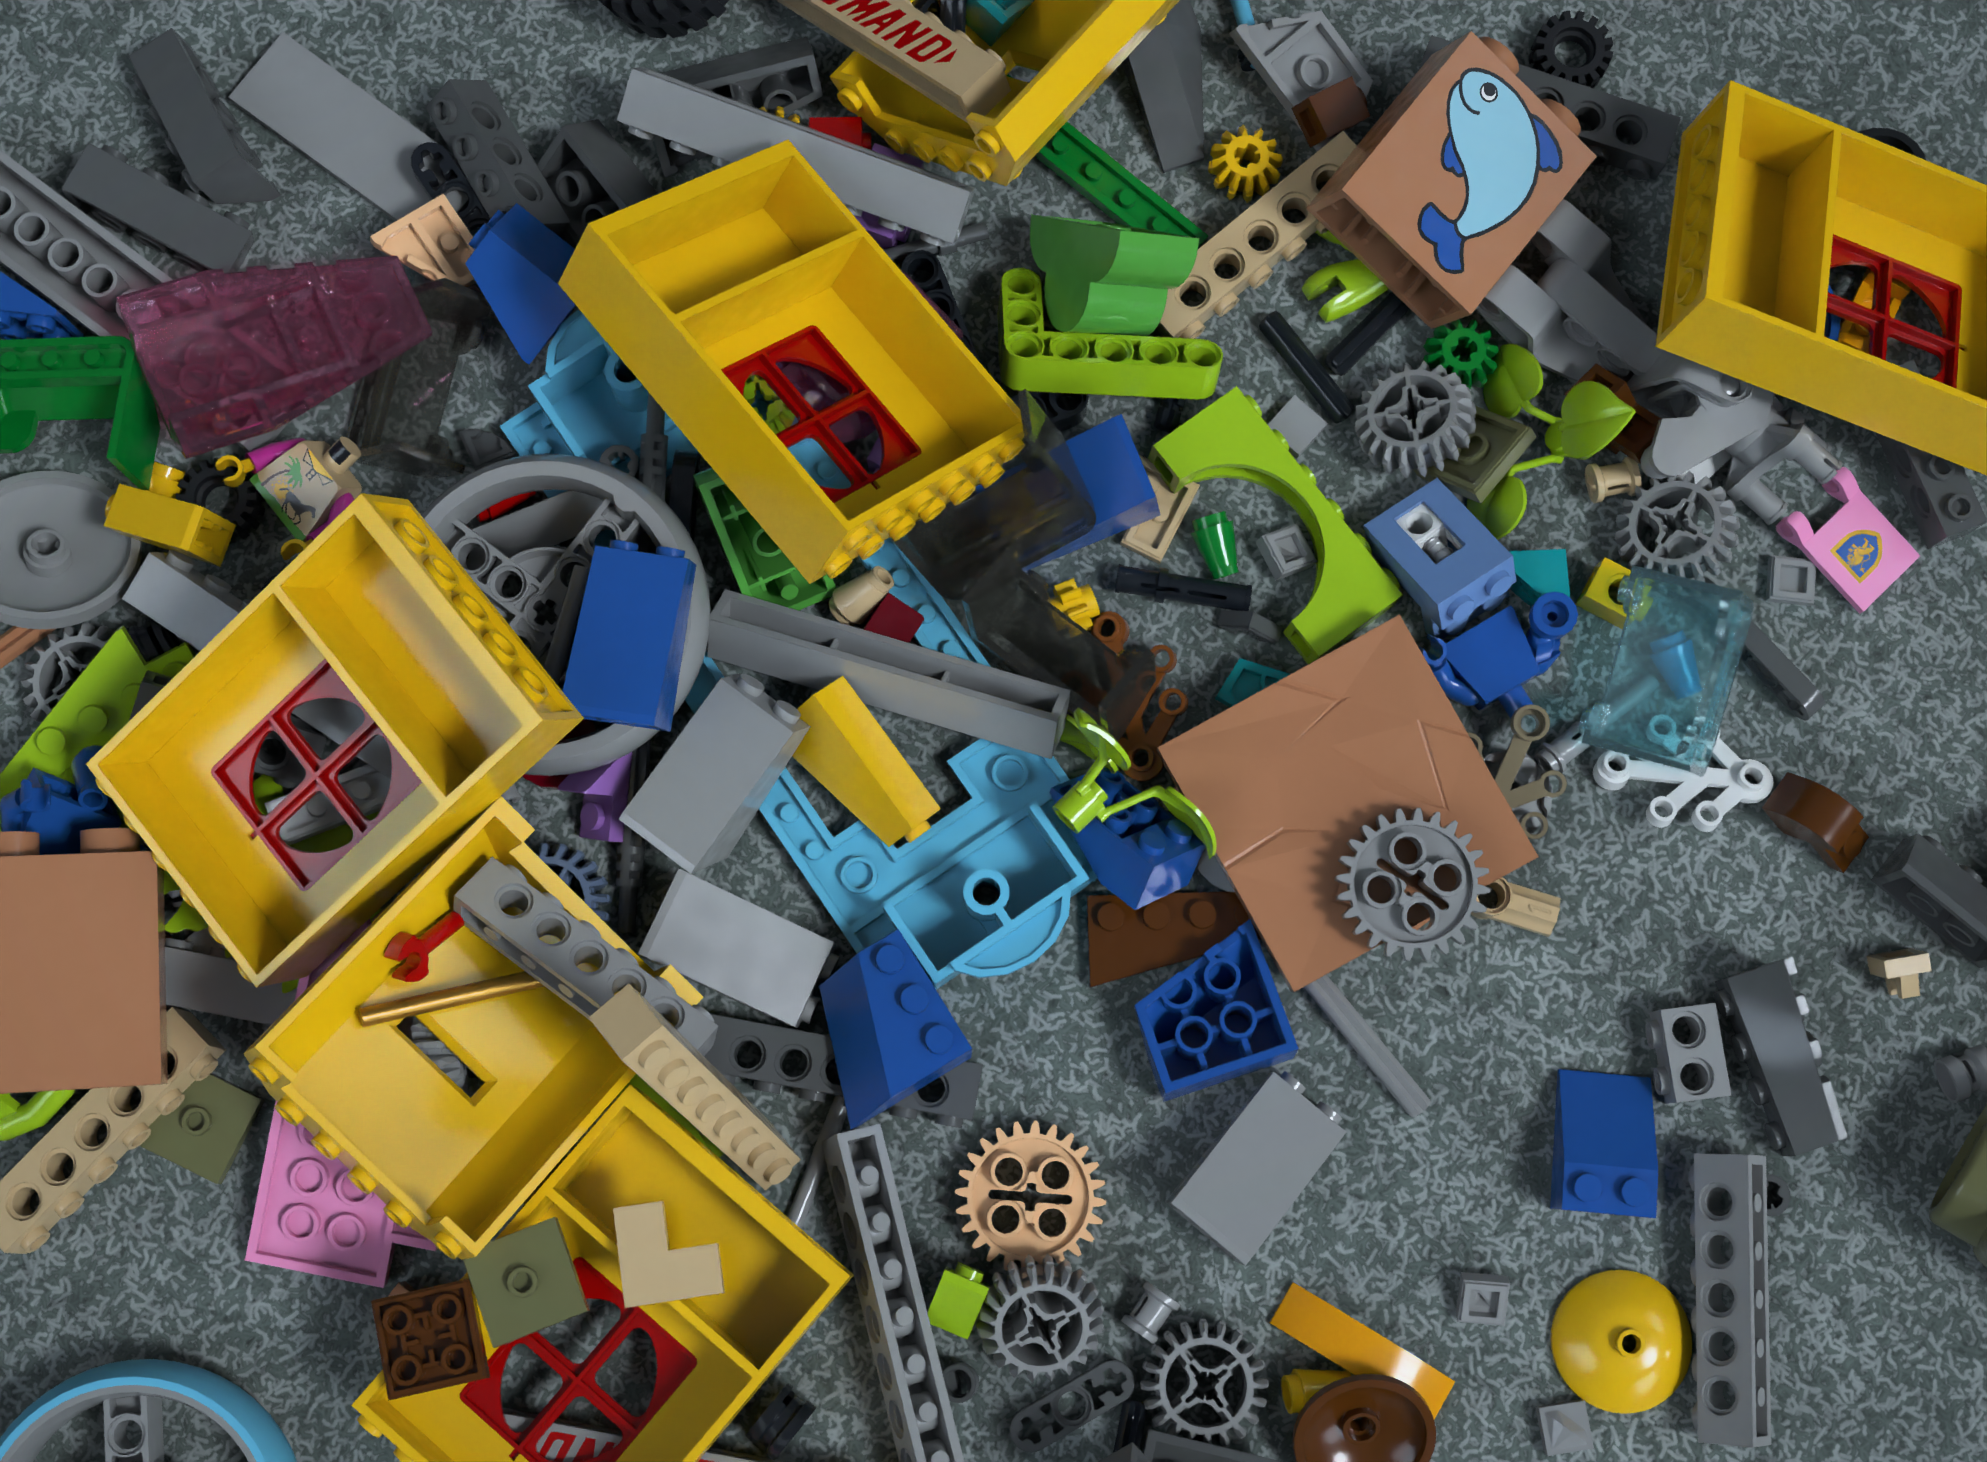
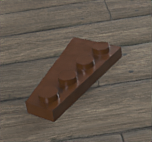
M1235 892L1170 893L1137 910L1132 909L1116 895H1089L1086 898L1090 988L1203 956L1207 950L1215 944H1219L1250 918ZM1255 929L1258 940H1262Z

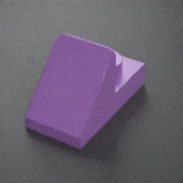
M632 752L595 769L569 774L558 786L557 790L584 794L580 814L579 837L608 842H623L625 824L619 818L627 806Z

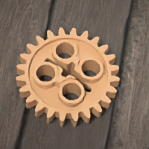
M1035 1120L1031 1125L1030 1133H1023L1018 1121L1014 1122L1013 1136L1007 1137L1001 1128H996L998 1140L996 1144L992 1145L986 1139H980L981 1146L985 1151L982 1157L970 1152L967 1154L970 1161L975 1165L973 1171L959 1170L958 1174L968 1180L969 1184L968 1187L955 1189V1194L966 1197L968 1204L957 1208L956 1213L962 1215L970 1214L971 1221L962 1227V1231L970 1232L976 1230L979 1235L972 1244L974 1249L986 1243L990 1246L986 1258L988 1262L995 1259L999 1253L1004 1255V1270L1008 1271L1007 1265L1010 1260L1012 1262L1019 1260L1021 1261V1268L1025 1267V1259L1028 1254L1038 1264H1042L1047 1253L1060 1264L1065 1259L1063 1252L1067 1249L1079 1257L1082 1254L1076 1241L1079 1238L1090 1242L1094 1240V1237L1086 1229L1088 1223L1102 1224L1103 1222L1102 1219L1092 1213L1093 1207L1106 1205V1200L1094 1197L1093 1190L1104 1186L1105 1181L1091 1180L1089 1175L1099 1164L1098 1162L1084 1164L1081 1160L1089 1149L1087 1146L1080 1147L1075 1151L1070 1148L1074 1138L1073 1133L1065 1136L1062 1141L1056 1139L1057 1125L1055 1124L1049 1128L1046 1135L1040 1134L1039 1123ZM1004 1158H1013L1022 1167L1021 1179L1014 1185H1003L995 1176L996 1165ZM1052 1161L1061 1162L1068 1170L1067 1182L1058 1189L1049 1188L1042 1180L1043 1168ZM1027 1183H1034L1037 1192L1070 1195L1072 1202L1070 1204L1037 1202L1034 1205V1210L1028 1211L1025 1210V1203L1022 1201L991 1199L989 1191L1007 1190L1023 1192L1027 1188ZM1002 1205L1012 1206L1019 1215V1222L1016 1228L1006 1233L998 1231L993 1226L991 1219L995 1209ZM1054 1208L1064 1215L1065 1226L1058 1235L1048 1236L1041 1232L1038 1221L1044 1211Z

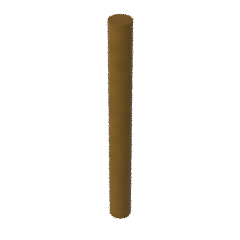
M523 971L358 1008V1015L361 1026L366 1027L544 987V985Z

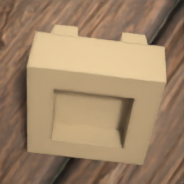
M1913 948L1867 956L1870 974L1885 978L1889 995L1898 994V998L1901 999L1920 996L1918 974L1932 971L1929 953Z

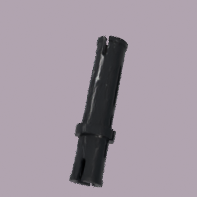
M1119 564L1115 593L1122 592L1154 597V602L1163 603L1164 599L1235 611H1249L1252 585L1246 586L1171 574L1169 569L1159 567V571H1152Z

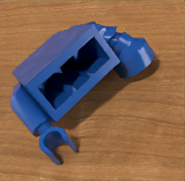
M1545 593L1530 608V628L1526 636L1515 610L1510 605L1448 643L1428 634L1427 639L1431 643L1429 652L1426 653L1421 647L1419 649L1448 698L1464 706L1474 705L1479 711L1499 700L1511 719L1513 713L1518 708L1533 704L1522 685L1534 677L1544 674L1561 653L1559 651L1560 638L1568 634L1575 626L1578 617L1577 607L1573 600L1564 593Z
M36 768L32 769L27 779L21 781L20 788L5 795L0 800L1 831L39 833L40 855L80 854V831L98 828H119L122 824L112 798L108 799V803L103 809L97 811L86 810L79 804L74 783ZM140 845V851H149L145 846Z

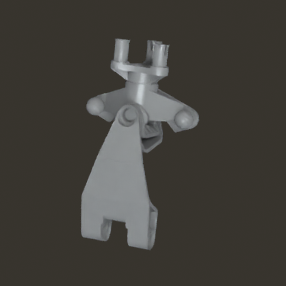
M1565 199L1559 203L1530 240L1546 257L1544 262L1549 266L1539 281L1535 284L1522 271L1510 265L1476 308L1509 344L1519 345L1530 351L1536 357L1541 367L1576 383L1597 363L1627 383L1637 404L1653 414L1666 418L1658 420L1652 444L1644 450L1640 459L1641 469L1647 476L1653 479L1671 478L1680 475L1718 452L1725 450L1732 456L1724 487L1726 494L1736 502L1741 500L1759 515L1767 525H1770L1785 512L1788 503L1784 500L1782 501L1760 481L1761 476L1784 459L1788 461L1794 459L1813 475L1821 485H1824L1837 474L1833 469L1840 470L1843 462L1839 459L1837 460L1830 453L1832 446L1804 424L1805 418L1793 407L1777 412L1776 408L1772 405L1775 393L1655 347L1657 333L1646 324L1612 270L1610 263L1611 239Z

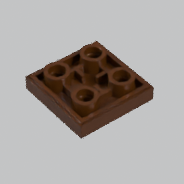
M470 1279L371 1301L388 1401L490 1377L476 1296Z

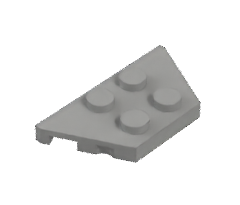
M1322 11L1304 13L1294 18L1281 17L1271 19L1266 23L1249 26L1248 24H1242L1229 33L1299 128V123L1291 108L1306 98L1352 76L1356 86L1361 88L1366 97L1373 82L1372 78ZM1355 126L1344 132L1348 135V133L1352 131ZM1337 135L1313 147L1316 151H1319L1323 146H1325Z

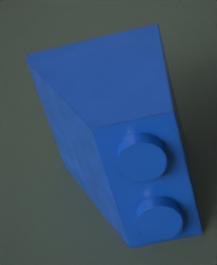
M516 203L506 214L498 210L487 224L484 223L468 244L475 250L465 264L521 359L530 365L576 307L558 285L575 249Z

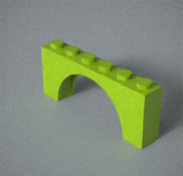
M1236 386L1155 443L1147 459L1161 473L1160 477L1174 494L1191 482L1197 483L1215 478L1240 479L1271 490L1283 498L1298 513L1313 542L1315 558L1317 560L1314 588L1306 607L1289 623L1283 633L1306 663L1310 664L1337 649L1392 608L1403 594L1399 591L1400 585L1394 574L1385 567L1381 568L1372 557V550L1367 540L1361 534L1353 533L1345 523L1344 514L1340 506L1333 499H1326L1316 486L1317 481L1312 471L1305 464H1298L1290 454L1289 445L1285 437L1278 430H1271L1261 417L1262 411L1258 403L1250 395L1244 396Z

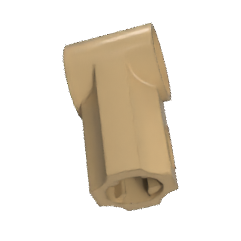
M1502 877L1487 885L1497 894L1498 902L1494 909L1487 908L1486 912L1471 913L1472 916L1478 919L1495 920L1549 937L1557 922L1561 898L1507 882Z

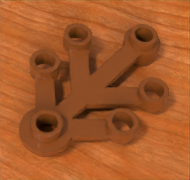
M1106 611L1100 613L1093 620L1091 634L1095 642L1105 649L1117 696L1092 683L1089 676L1079 670H1071L1065 674L1062 680V688L1071 690V680L1077 676L1083 678V688L1078 692L1070 691V696L1073 698H1084L1124 722L1128 740L1106 729L1120 743L1131 760V767L1123 771L1134 780L1149 781L1157 777L1164 768V764L1156 752L1157 747L1162 745L1176 718L1187 710L1188 698L1179 689L1169 688L1164 690L1159 697L1161 711L1147 733L1145 732L1142 715L1166 673L1171 672L1175 668L1177 656L1166 645L1154 646L1147 656L1149 666L1136 689H1134L1123 644L1129 637V625L1119 614ZM1113 621L1115 624L1114 633L1111 636L1104 637L1101 633L1102 625L1105 622ZM1162 651L1168 652L1170 657L1168 664L1164 667H1157L1155 664L1156 655ZM1177 694L1181 698V704L1178 709L1171 711L1167 708L1166 701L1169 696ZM1087 713L1102 727V722L1097 716ZM1140 750H1146L1149 754V761L1144 766H1137L1135 763V755Z

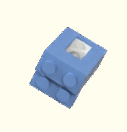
M1438 478L1364 524L1366 540L1371 547L1372 555L1383 567L1389 569L1394 574L1403 589L1421 607L1426 633L1439 639L1459 633L1468 622L1480 614L1497 608L1509 596L1508 589L1516 582L1513 555Z

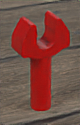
M455 911L450 912L419 938L405 932H399L394 936L385 951L384 957L398 962L406 957L407 960L404 965L393 972L392 978L404 982H416L429 974L428 954L464 926V920L461 915Z

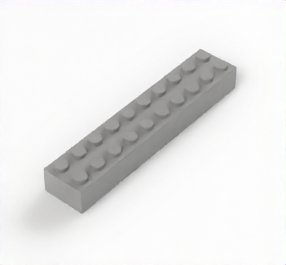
M0 150V265L94 336H123L129 339L141 352L149 378L247 452L272 443L314 393L306 381L277 357Z

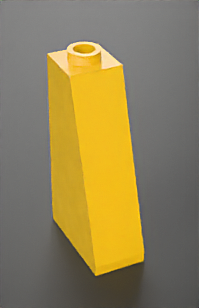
M841 676L813 694L797 708L801 714L800 719L811 727L792 757L888 847L903 836L908 843H911L931 828L927 819L941 808L844 676Z

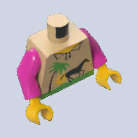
M343 436L332 446L325 441H308L301 437L274 442L246 453V459L240 461L233 455H225L219 458L215 464L217 471H222L230 466L238 468L235 475L223 480L225 485L229 487L240 486L245 480L246 473L251 471L255 474L250 478L251 483L295 537V539L285 542L281 547V555L284 560L290 559L296 553H301L362 491L361 484L349 470L361 457V451L353 441Z

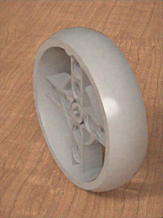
M548 453L523 455L492 463L466 475L448 487L421 514L519 638L529 641L531 653L543 668L558 619L553 624L546 621L542 625L545 617L540 611L545 605L553 608L556 603L557 606L554 612L557 616L560 615L568 589L567 575L574 568V565L590 569L595 548V538L601 531L612 530L615 532L616 540L636 543L642 533L645 532L656 548L661 546L684 550V558L690 559L696 564L673 715L678 711L699 674L705 656L710 627L709 589L703 564L689 532L674 511L648 486L630 474L589 458ZM568 490L585 493L603 500L602 504L568 548L539 546L524 550L509 558L466 525L487 508L505 499L534 491ZM475 548H483L486 554L484 564L479 569L469 570L466 565L468 553ZM519 575L523 582L520 593L515 597L506 598L502 591L504 581L510 576ZM576 629L573 635V639L570 645V649L567 655V659L564 665L560 682L565 681ZM610 723L583 736L560 740L525 774L553 776L592 770L631 753L660 730Z

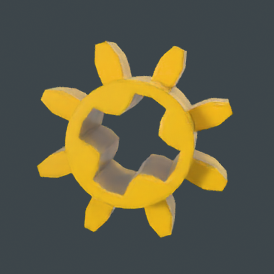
M1074 578L1053 585L1055 597L1047 599L1046 606L1056 630L1060 631L1069 628L1072 637L1090 631L1093 626L1091 618L1100 615L1099 606L1090 585L1085 584L1077 588Z

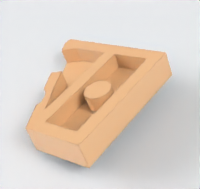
M444 193L370 236V242L375 248L455 295L476 283L465 264L475 250L468 245L473 236Z

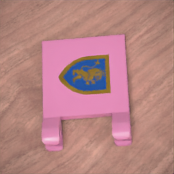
M1841 467L1840 470H1836L1837 474L1829 482L1822 485V487L1832 497L1843 502L1844 505L1815 533L1808 519L1799 511L1791 513L1777 523L1776 531L1782 538L1797 546L1860 614L1897 580L1920 555L1861 492L1851 471L1846 467Z

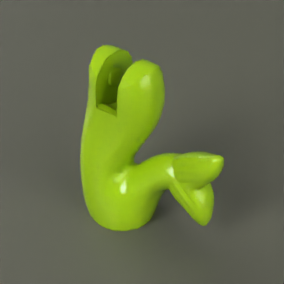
M1318 230L1315 232L1323 239L1340 245L1345 250L1351 252L1329 230L1323 234ZM1359 259L1330 264L1312 274L1302 286V292L1308 301L1316 299L1337 284L1343 290L1319 310L1318 315L1325 323L1356 311L1389 289Z

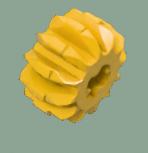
M1242 125L1238 128L1237 137L1226 130L1221 137L1222 144L1215 143L1211 148L1210 155L1213 160L1209 161L1208 172L1209 174L1217 175L1213 183L1215 189L1229 186L1227 193L1229 200L1233 199L1237 191L1243 192V198L1248 203L1252 200L1254 191L1260 196H1264L1270 189L1269 184L1275 185L1279 181L1280 173L1277 168L1281 167L1283 157L1282 154L1274 153L1277 146L1275 138L1262 141V128L1257 129L1253 136L1248 135L1246 127ZM1244 159L1252 162L1247 165V168L1240 166Z

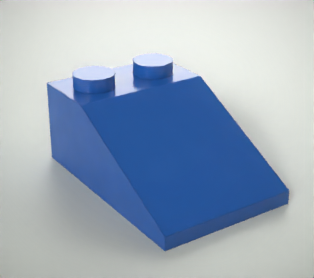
M1558 1069L1550 1209L1656 1218L1658 1159L1651 1078Z

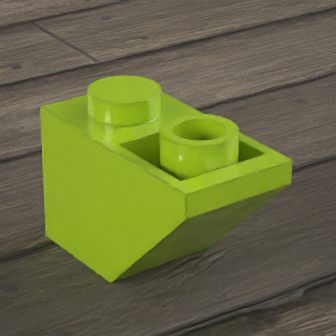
M961 1262L957 1263L955 1270L946 1266L927 1312L930 1324L968 1340L989 1290V1284L982 1281L984 1272Z

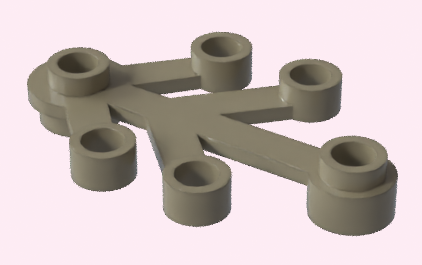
M1533 704L1522 706L1511 717L1510 727L1514 735L1494 777L1511 809L1543 797H1559L1565 792L1567 787L1565 776L1559 771L1550 770L1543 772L1533 782L1511 789L1531 742L1543 738L1550 728L1549 715L1542 707ZM1525 715L1532 716L1536 721V727L1532 732H1526L1521 727V719ZM1468 732L1469 737L1475 742L1476 748L1484 760L1481 753L1483 749L1482 740L1478 735ZM1549 775L1555 776L1559 781V788L1554 793L1548 792L1544 787V781ZM1528 812L1519 819V823L1528 839H1539L1547 833L1548 821L1543 814ZM1530 817H1536L1541 823L1540 831L1536 834H1530L1526 830L1525 824Z

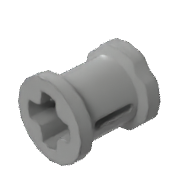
M1146 1281L1142 1286L1145 1292L1130 1315H1124L1121 1321L1155 1344L1158 1340V1331L1172 1310L1178 1311L1181 1304Z

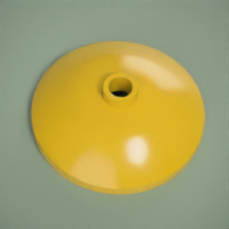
M1607 1270L1584 1278L1564 1296L1552 1322L1551 1350L1560 1376L1579 1398L1604 1411L1622 1414L1637 1413L1659 1405L1679 1387L1691 1361L1692 1334L1689 1321L1681 1304L1664 1285L1639 1272ZM1632 1334L1636 1339V1347L1633 1351L1626 1352L1623 1349L1622 1341L1625 1336Z

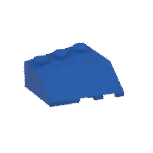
M1251 918L1219 944L1217 943L1207 950L1203 956L1183 971L1175 974L1134 1005L1147 1057L1163 1102L1294 1059L1299 1049Z
M899 929L857 953L819 986L851 1130L971 1058L972 1047Z

